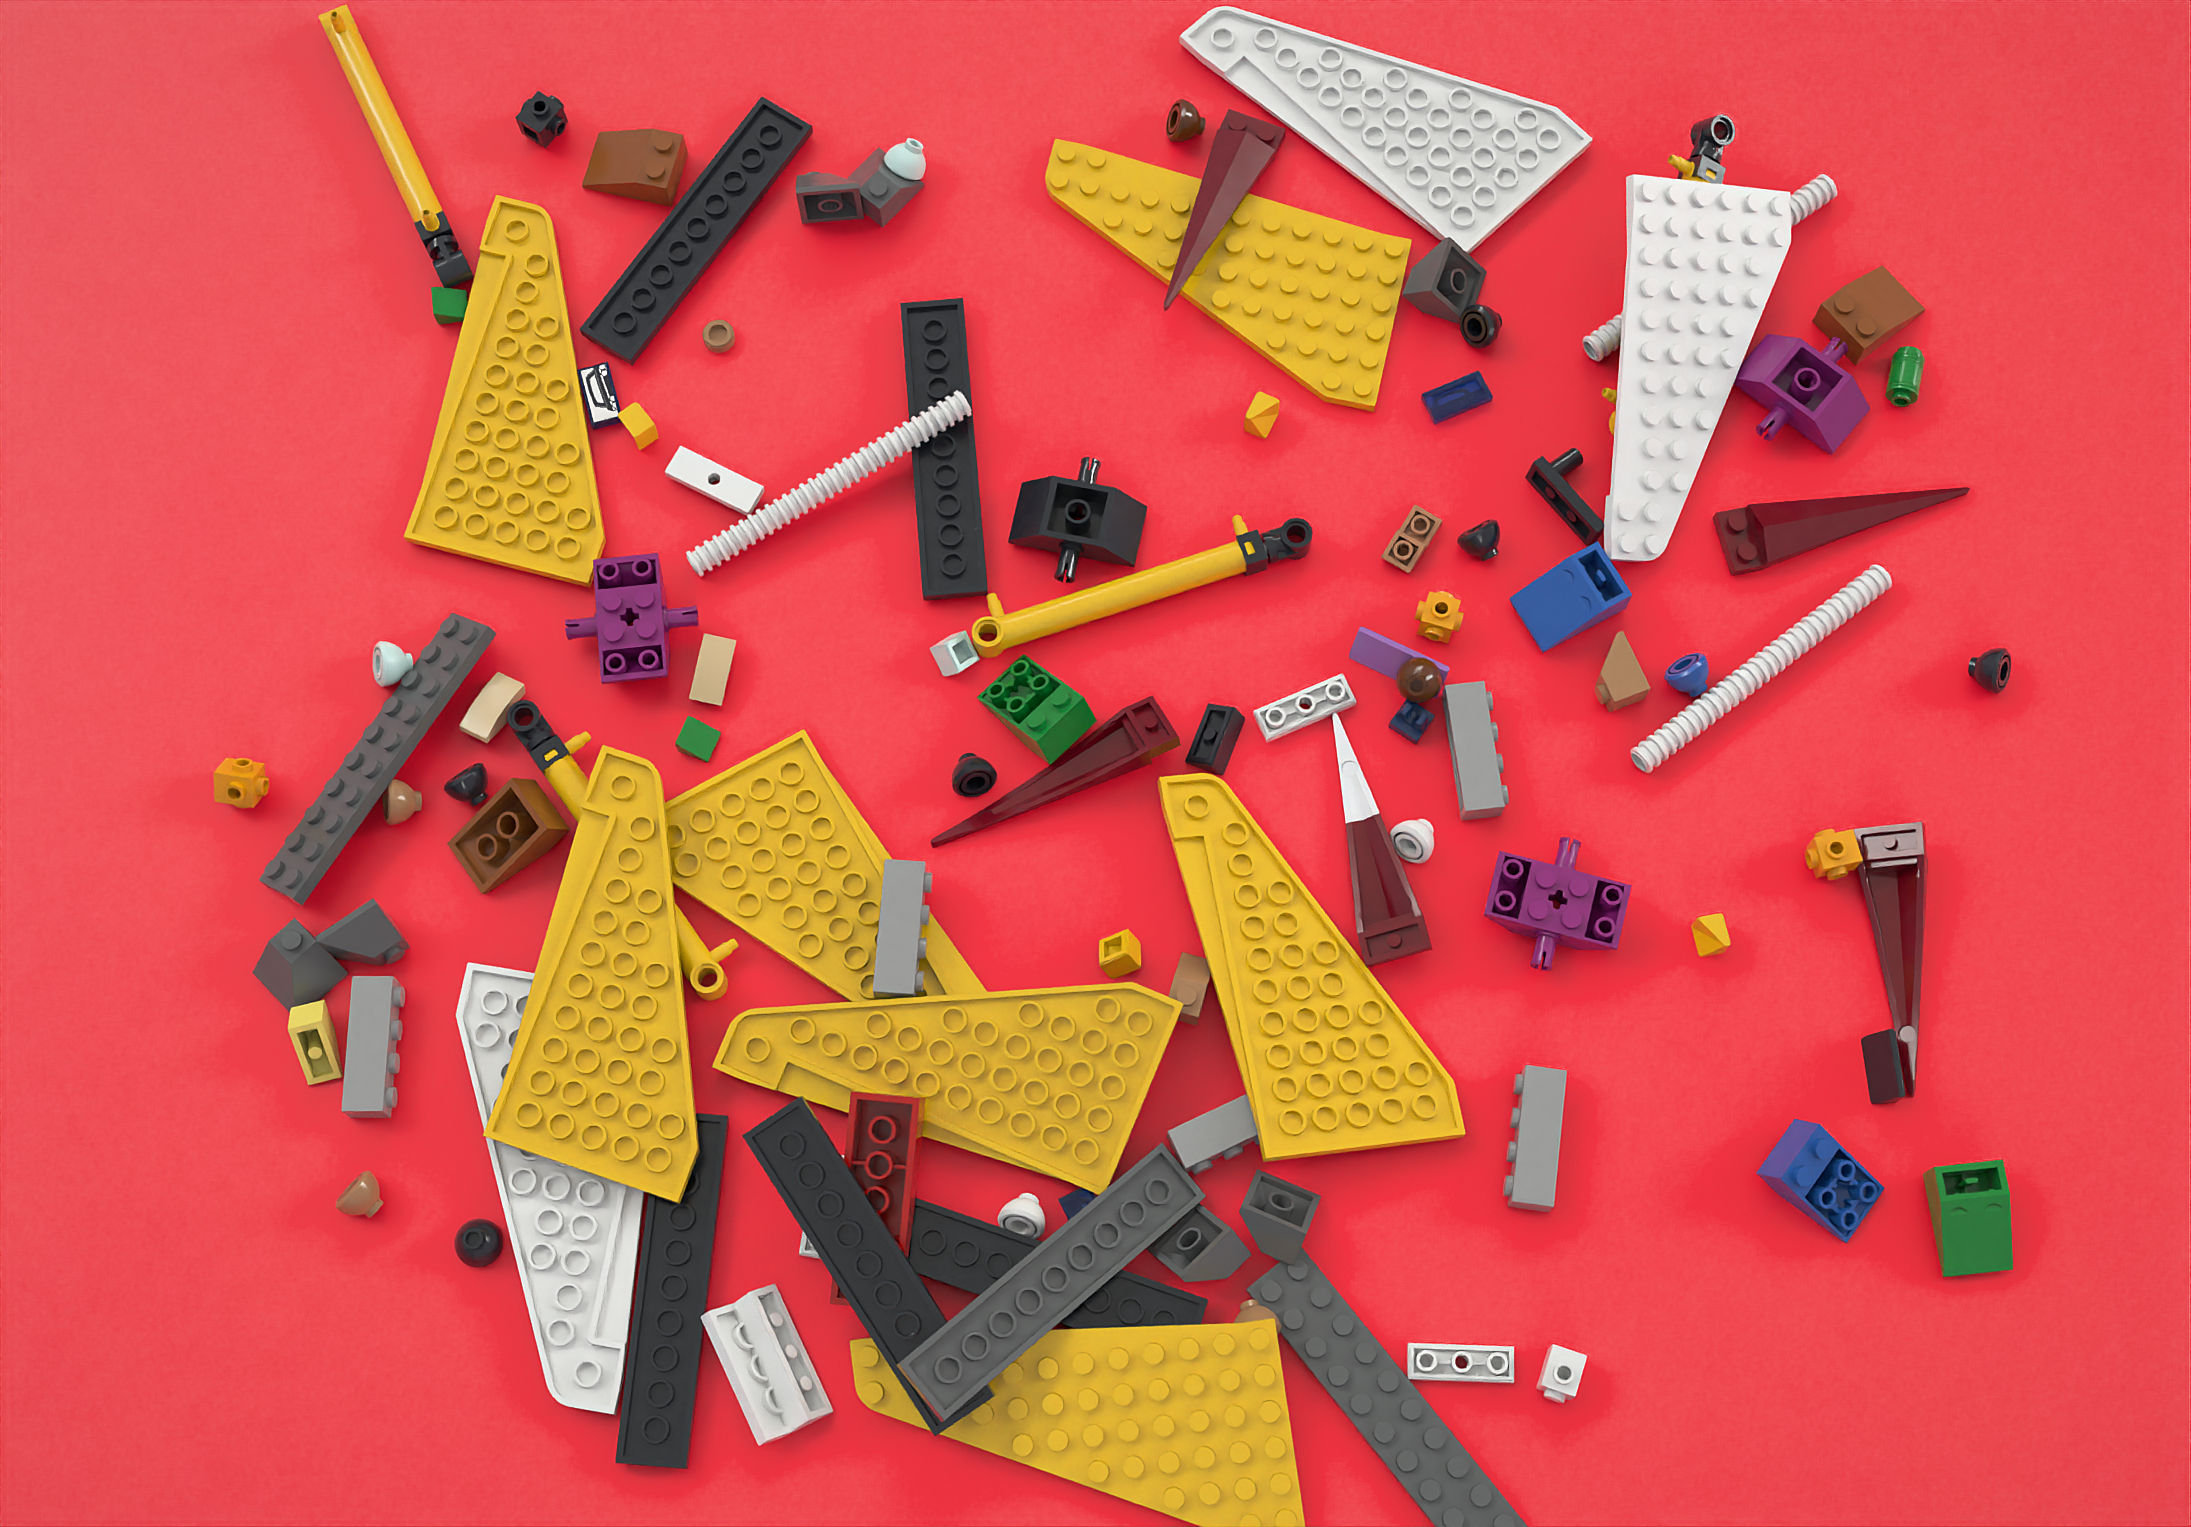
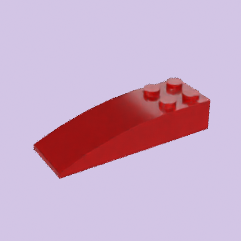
M852 1091L850 1094L844 1160L908 1258L926 1098ZM832 1277L830 1304L851 1306Z

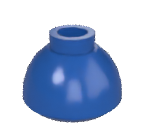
M1692 653L1678 659L1667 668L1664 679L1674 689L1688 692L1691 697L1700 695L1708 688L1705 683L1709 675V665L1706 656L1701 653Z

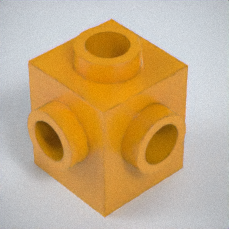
M1429 591L1427 601H1419L1414 618L1420 621L1417 634L1425 636L1430 640L1448 643L1452 630L1459 632L1464 615V613L1458 611L1461 600L1455 599L1452 594L1438 591L1434 593Z
M226 757L213 772L215 802L232 804L238 808H254L262 796H266L268 792L269 778L265 776V763L253 762L248 758L233 759Z
M1834 829L1820 831L1814 835L1815 837L1806 846L1807 849L1805 850L1806 863L1810 869L1814 870L1816 878L1827 876L1828 880H1834L1848 875L1847 871L1855 870L1863 861L1853 829L1835 833Z

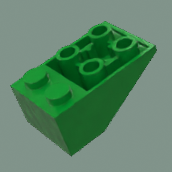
M1025 654L1019 657L977 697L1025 746L1049 765L1097 721L1082 695Z
M2003 1159L1937 1166L1923 1173L1943 1278L2013 1270L2010 1191Z

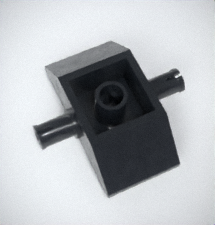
M1083 457L1081 459L1077 480L1049 476L1022 482L1008 543L1060 553L1057 570L1054 578L1060 582H1063L1066 570V583H1073L1075 581L1079 557L1135 567L1147 506L1117 488L1096 484L1101 462L1095 458L1092 459L1090 470V457Z

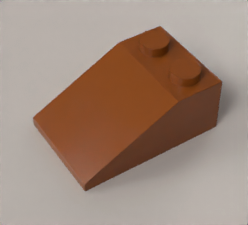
M654 128L599 132L582 187L672 207L689 154L684 135Z
M1881 265L1845 285L1824 301L1812 322L1830 340L1833 337L1840 338L1841 340L1836 345L1837 347L1844 341L1849 348L1848 352L1844 355L1854 365H1857L1921 315L1925 308Z
M511 778L447 844L480 892L487 894L549 852L570 831V828L534 779Z

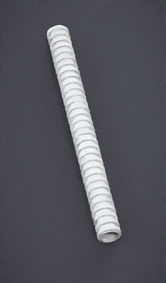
M1820 174L1816 179L1811 180L1801 189L1795 191L1794 194H1791V228L1792 225L1798 224L1800 220L1805 219L1807 215H1811L1815 210H1818L1822 205H1825L1829 200L1837 196L1836 185L1830 177ZM1623 311L1621 315L1618 314L1613 320L1607 321L1606 325L1600 326L1598 331L1594 330L1590 336L1583 338L1584 350L1593 360L1599 362L1604 356H1608L1611 351H1615L1621 345Z
M956 390L953 397L948 395L943 403L938 401L936 407H928V412L921 411L919 417H911V422H903L901 428L896 426L894 427V432H886V437L881 438L879 436L876 438V443L869 442L866 449L861 447L859 448V453H851V458L847 459L844 457L841 464L834 463V468H826L825 473L822 475L821 473L816 474L817 478L814 480L809 478L807 480L808 483L805 485L803 483L799 484V489L797 490L792 488L789 495L784 493L779 501L774 499V504L770 506L769 504L764 505V510L760 511V509H757L754 516L751 514L747 515V520H739L737 526L730 525V530L727 532L722 530V535L718 537L716 535L712 536L713 540L710 542L705 540L702 547H699V545L695 546V551L692 553L690 550L687 551L686 557L694 571L702 577L704 575L703 572L707 569L709 572L712 571V566L715 564L717 566L722 565V560H730L729 556L732 554L737 556L739 550H747V545H755L756 540L759 538L764 540V535L767 533L772 535L774 533L773 530L776 528L778 530L782 529L781 525L784 523L789 525L792 518L799 519V514L802 512L807 514V509L811 507L812 509L817 508V503L824 504L827 497L830 499L834 498L833 494L836 492L842 493V488L846 487L849 489L851 483L855 482L857 484L860 482L859 478H867L869 476L868 473L871 471L873 473L877 472L876 468L879 466L884 468L886 462H894V457L898 456L901 458L904 451L909 453L912 451L911 447H919V442L924 441L926 443L929 441V436L936 437L939 430L944 432L946 431V426H954V421L958 420L961 422L964 415L967 417L971 416L972 410L964 395Z
M1873 564L1869 570H1865L1861 576H1857L1854 582H1849L1846 587L1841 588L1839 593H1835L1831 599H1827L1823 605H1819L1816 611H1811L1808 617H1803L1801 623L1794 624L1793 628H1789L1785 634H1781L1778 640H1773L1770 646H1766L1762 652L1756 653L1755 658H1750L1747 664H1742L1739 670H1734L1732 676H1726L1724 682L1720 681L1716 687L1709 689L1708 693H1704L1701 696V700L1696 699L1693 705H1688L1685 711H1680L1677 717L1671 718L1670 724H1663L1662 730L1657 729L1654 735H1649L1646 741H1641L1638 747H1633L1630 752L1636 766L1640 770L1650 773L1653 770V766L1658 767L1661 764V760L1666 761L1669 758V754L1673 755L1677 749L1683 748L1685 743H1689L1692 740V736L1697 737L1700 734V730L1705 731L1708 725H1713L1716 719L1722 718L1724 713H1728L1731 710V707H1736L1739 701H1744L1747 695H1752L1755 689L1761 688L1762 683L1769 682L1770 677H1775L1778 672H1782L1785 669V665H1791L1793 660L1799 659L1801 654H1805L1809 650L1808 648H1813L1816 642H1821L1824 636H1829L1831 630L1838 629L1839 625H1843L1847 619H1851L1854 613L1860 612L1862 607L1868 606L1877 596H1881L1885 590L1892 587V579L1889 573L1883 567Z

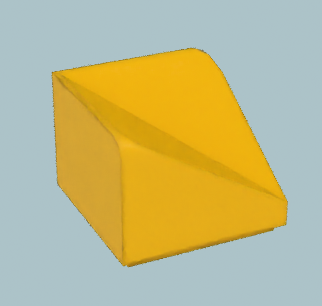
M1261 391L1257 392L1245 415L1244 431L1265 439L1279 414L1280 400Z
M634 402L618 413L619 419L634 437L639 450L658 439V432L654 422L639 403Z
M1722 913L1698 917L1691 925L1700 957L1722 954L1730 946L1731 942Z
M1129 929L1099 940V966L1110 978L1115 979L1141 968V945Z

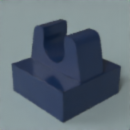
M1406 700L1392 718L1388 727L1416 745L1433 722L1435 715L1419 704Z

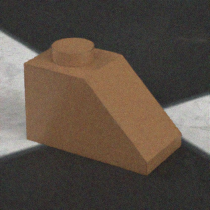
M1623 631L1616 634L1595 686V694L1598 701L1606 705L1609 713L1645 699L1651 689Z
M1184 952L1181 954L1169 993L1170 998L1184 1003L1177 1021L1198 1025L1211 977L1206 958Z

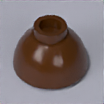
M1181 98L1172 105L1169 111L1166 134L1172 142H1184L1191 139L1194 135L1200 136L1205 129L1206 120L1199 115L1197 108L1192 103Z
M1422 657L1411 658L1405 661L1399 667L1396 674V686L1403 698L1413 703H1424L1431 700L1437 695L1442 685V676L1439 668L1429 659Z

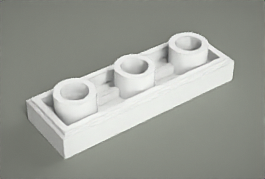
M681 445L664 471L667 477L746 516L753 512L765 492L764 486ZM714 481H720L716 485H711Z
M1342 673L1253 711V716L1267 743L1329 717L1334 712L1338 713L1355 706L1357 701ZM1308 704L1310 708L1305 710L1299 705Z
M1408 1343L1407 1378L1409 1380L1513 1384L1514 1346ZM1456 1357H1463L1466 1360V1368L1460 1369L1456 1366Z

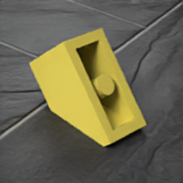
M325 1000L292 1007L290 1009L288 1032L308 1085L342 1077L343 1073L335 1027Z

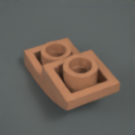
M1415 504L1401 528L1396 531L1381 558L1409 574L1432 541L1443 520Z

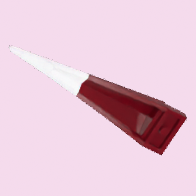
M1334 712L1332 718L1345 814L1356 930L1365 966L1369 968L1429 951L1433 948L1424 915L1339 716Z

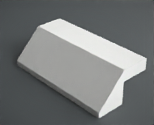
M775 1284L750 1291L735 1303L710 1310L701 1316L758 1446L782 1438L833 1412V1408Z

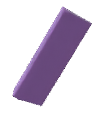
M1360 626L1349 652L1350 659L1396 680L1399 667L1405 661L1416 657L1429 659L1436 664L1442 676L1441 688L1434 698L1438 697L1450 669L1449 666L1363 626Z

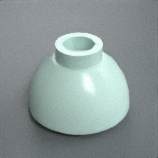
M907 138L905 143H899L888 150L884 156L885 164L889 170L899 177L907 180H919L923 178L926 168L925 157L922 153L924 147L919 141Z
M379 641L375 645L372 660L373 673L376 682L381 687L395 684L402 679L405 673L413 669V659L410 653H404L400 647L387 641Z

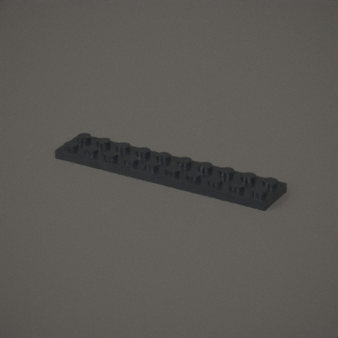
M762 96L580 327L581 335L633 366L812 135V125Z
M963 298L900 303L909 422H911V417H919L921 411L928 412V407H936L938 401L942 403L946 401V396L953 397L956 390L964 395L972 410L971 416L967 417L964 415L961 422L956 420L954 421V426L950 427L948 425L945 427L946 431L941 432L939 430L936 437L931 435L926 443L921 441L919 442V447H911L923 600L988 595Z
M803 1096L798 1097L742 1135L933 1435H938L993 1398L996 1394L990 1385L987 1384L945 1421L941 1422L896 1366L944 1326L948 1320Z
M696 1113L699 1154L680 1204L649 1194L615 1458V1463L688 1469L705 1329L701 1316L707 1312L729 1117L725 1115Z
M916 1198L908 1260L918 1275L979 1296L1037 1248L1042 1241ZM1121 1269L1058 1324L1072 1329L1201 1324L1208 1299Z

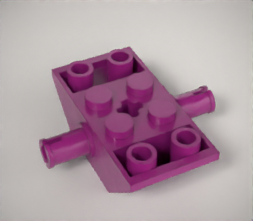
M1767 334L1741 364L1733 383L1770 410L1763 421L1756 426V432L1759 436H1762L1768 429V433L1763 439L1771 441L1784 424L1788 423L1828 454L1832 455L1870 410L1853 376L1836 364L1849 350L1844 341L1835 350L1837 348L1836 345L1841 339L1833 337L1820 353L1801 338Z
M658 553L594 559L596 613L594 617L566 619L565 625L567 628L565 630L567 639L597 637L602 684L668 677L670 665V628L699 626L697 605L667 608Z
M1569 837L1560 838L1554 865L1499 851L1484 911L1485 917L1510 932L1537 939L1530 966L1538 969L1543 956L1544 959L1541 967L1543 971H1551L1556 945L1576 950H1617L1632 887L1629 884L1576 871L1574 868L1581 842L1573 839L1568 852ZM1551 900H1555L1561 905L1559 909L1553 908Z

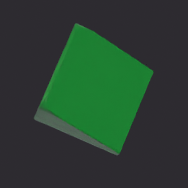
M431 287L433 314L438 325L462 322L468 305L467 291Z
M688 716L675 746L678 752L708 763L721 736V732Z

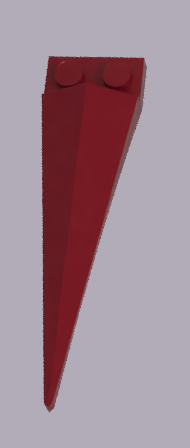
M1228 109L1214 139L1163 304L1164 311L1169 309L1223 227L1274 161L1285 137V128Z
M1962 487L1748 504L1743 508L1716 512L1712 518L1731 576L1766 569L1849 535L1966 495L1971 488Z
M1153 695L1120 710L1086 739L1034 777L983 810L933 838L930 842L932 848L1152 764V758L1181 746L1179 736Z
M1923 822L1854 829L1863 859L1857 867L1883 972L1907 1090L1912 1097H1914L1916 1090L1928 875L1925 825Z

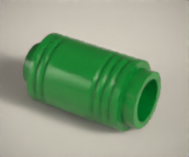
M1900 347L1892 356L1885 396L1895 406L1906 407L1918 400L1925 358L1922 351L1916 347Z

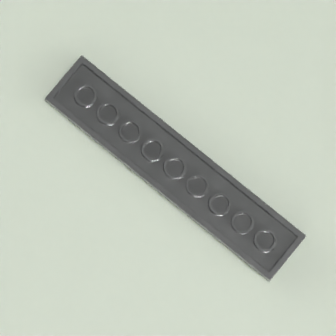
M451 613L442 622L437 634L422 650L420 657L413 665V669L403 676L400 685L392 696L384 702L382 710L364 730L363 736L353 750L345 756L342 765L335 775L327 781L324 790L314 804L306 810L301 822L288 835L284 845L274 859L267 864L264 873L259 878L260 882L301 905L304 904L497 633L489 626L455 613Z
M1163 1143L1159 1144L896 1366L941 1422L945 1421L1202 1201L1206 1195Z
M1302 1247L1294 1266L1280 1261L1246 1289V1292L1252 1299L1257 1300L1261 1306H1265L1275 1313L1281 1323V1336L1434 1527H1528Z

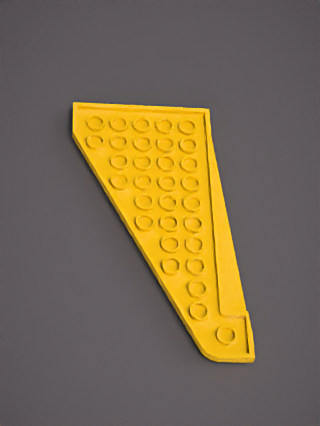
M1055 139L1045 175L1046 189L1052 200L1169 286L1202 179L1085 144ZM1247 194L1207 250L1179 294L1324 402L1374 412L1412 239L1382 234Z
M496 195L486 221L479 249L481 253L422 487L404 538L410 543L591 587L594 578L593 560L600 559L606 538L555 230L549 214L541 206Z
M805 729L665 803L672 880L675 886L849 1002L882 1000L875 999L873 982L885 859L892 858L826 767ZM930 912L929 925H923L922 938H927L926 958H920L919 971H924L923 992L917 991L916 997L987 992Z
M603 745L588 782L582 803V813L504 1082L483 1136L680 1204L699 1154V1141L663 782L655 766L647 759Z
M1207 773L1159 777L1157 783L1164 818L1256 1124L1263 1162L1462 1138L1466 1133L1454 1080L1230 787L1220 778Z
M1124 982L755 1008L742 1012L730 1023L712 1067L741 1080L796 1097L803 1096L806 1100L849 1113L850 1094L852 1091L924 1097L926 1102L922 1136L1065 1180L1100 1195L1110 1185L1184 1003L1137 983Z
M1275 1317L1238 1323L1050 1330L988 1383L996 1394L993 1398L939 1433L1202 1527H1305ZM868 1337L850 1340L855 1388L861 1401L873 1411L931 1431L873 1339Z

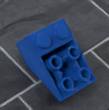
M1597 541L1563 560L1511 596L1509 601L1542 653L1625 610L1632 597V593Z
M1798 1119L1793 1120L1756 1172L1778 1195L1844 1243L1849 1241L1885 1189L1820 1124Z

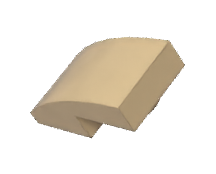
M704 633L689 699L722 706L737 640Z
M497 672L470 706L460 724V730L488 743L507 723L506 713L509 708L526 694L525 684Z

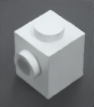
M1555 1344L1548 1347L1536 1388L1545 1391L1543 1396L1555 1402L1564 1403L1565 1399H1573L1578 1390L1587 1356Z

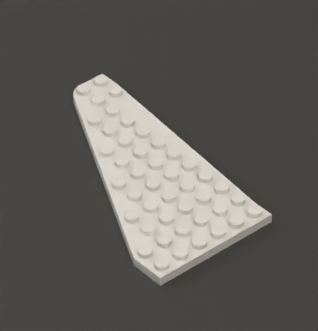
M1221 6L1209 10L1179 36V43L1200 62L1442 241L1447 237H1451L1468 254L1591 146L1593 141L1592 137L1555 106L1235 7Z
M1636 174L1626 177L1627 259L1610 495L1606 496L1604 520V551L1610 561H1650L1659 557L1667 547L1791 244L1790 192Z
M468 962L457 1006L456 1019L485 1131L504 1082L535 973ZM486 1138L547 1387L552 1396L565 1406L616 1415L624 1380L644 1192Z

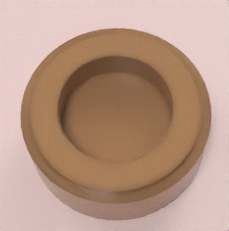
M713 320L703 329V340L710 351L722 353L728 351L734 345V330L727 321Z

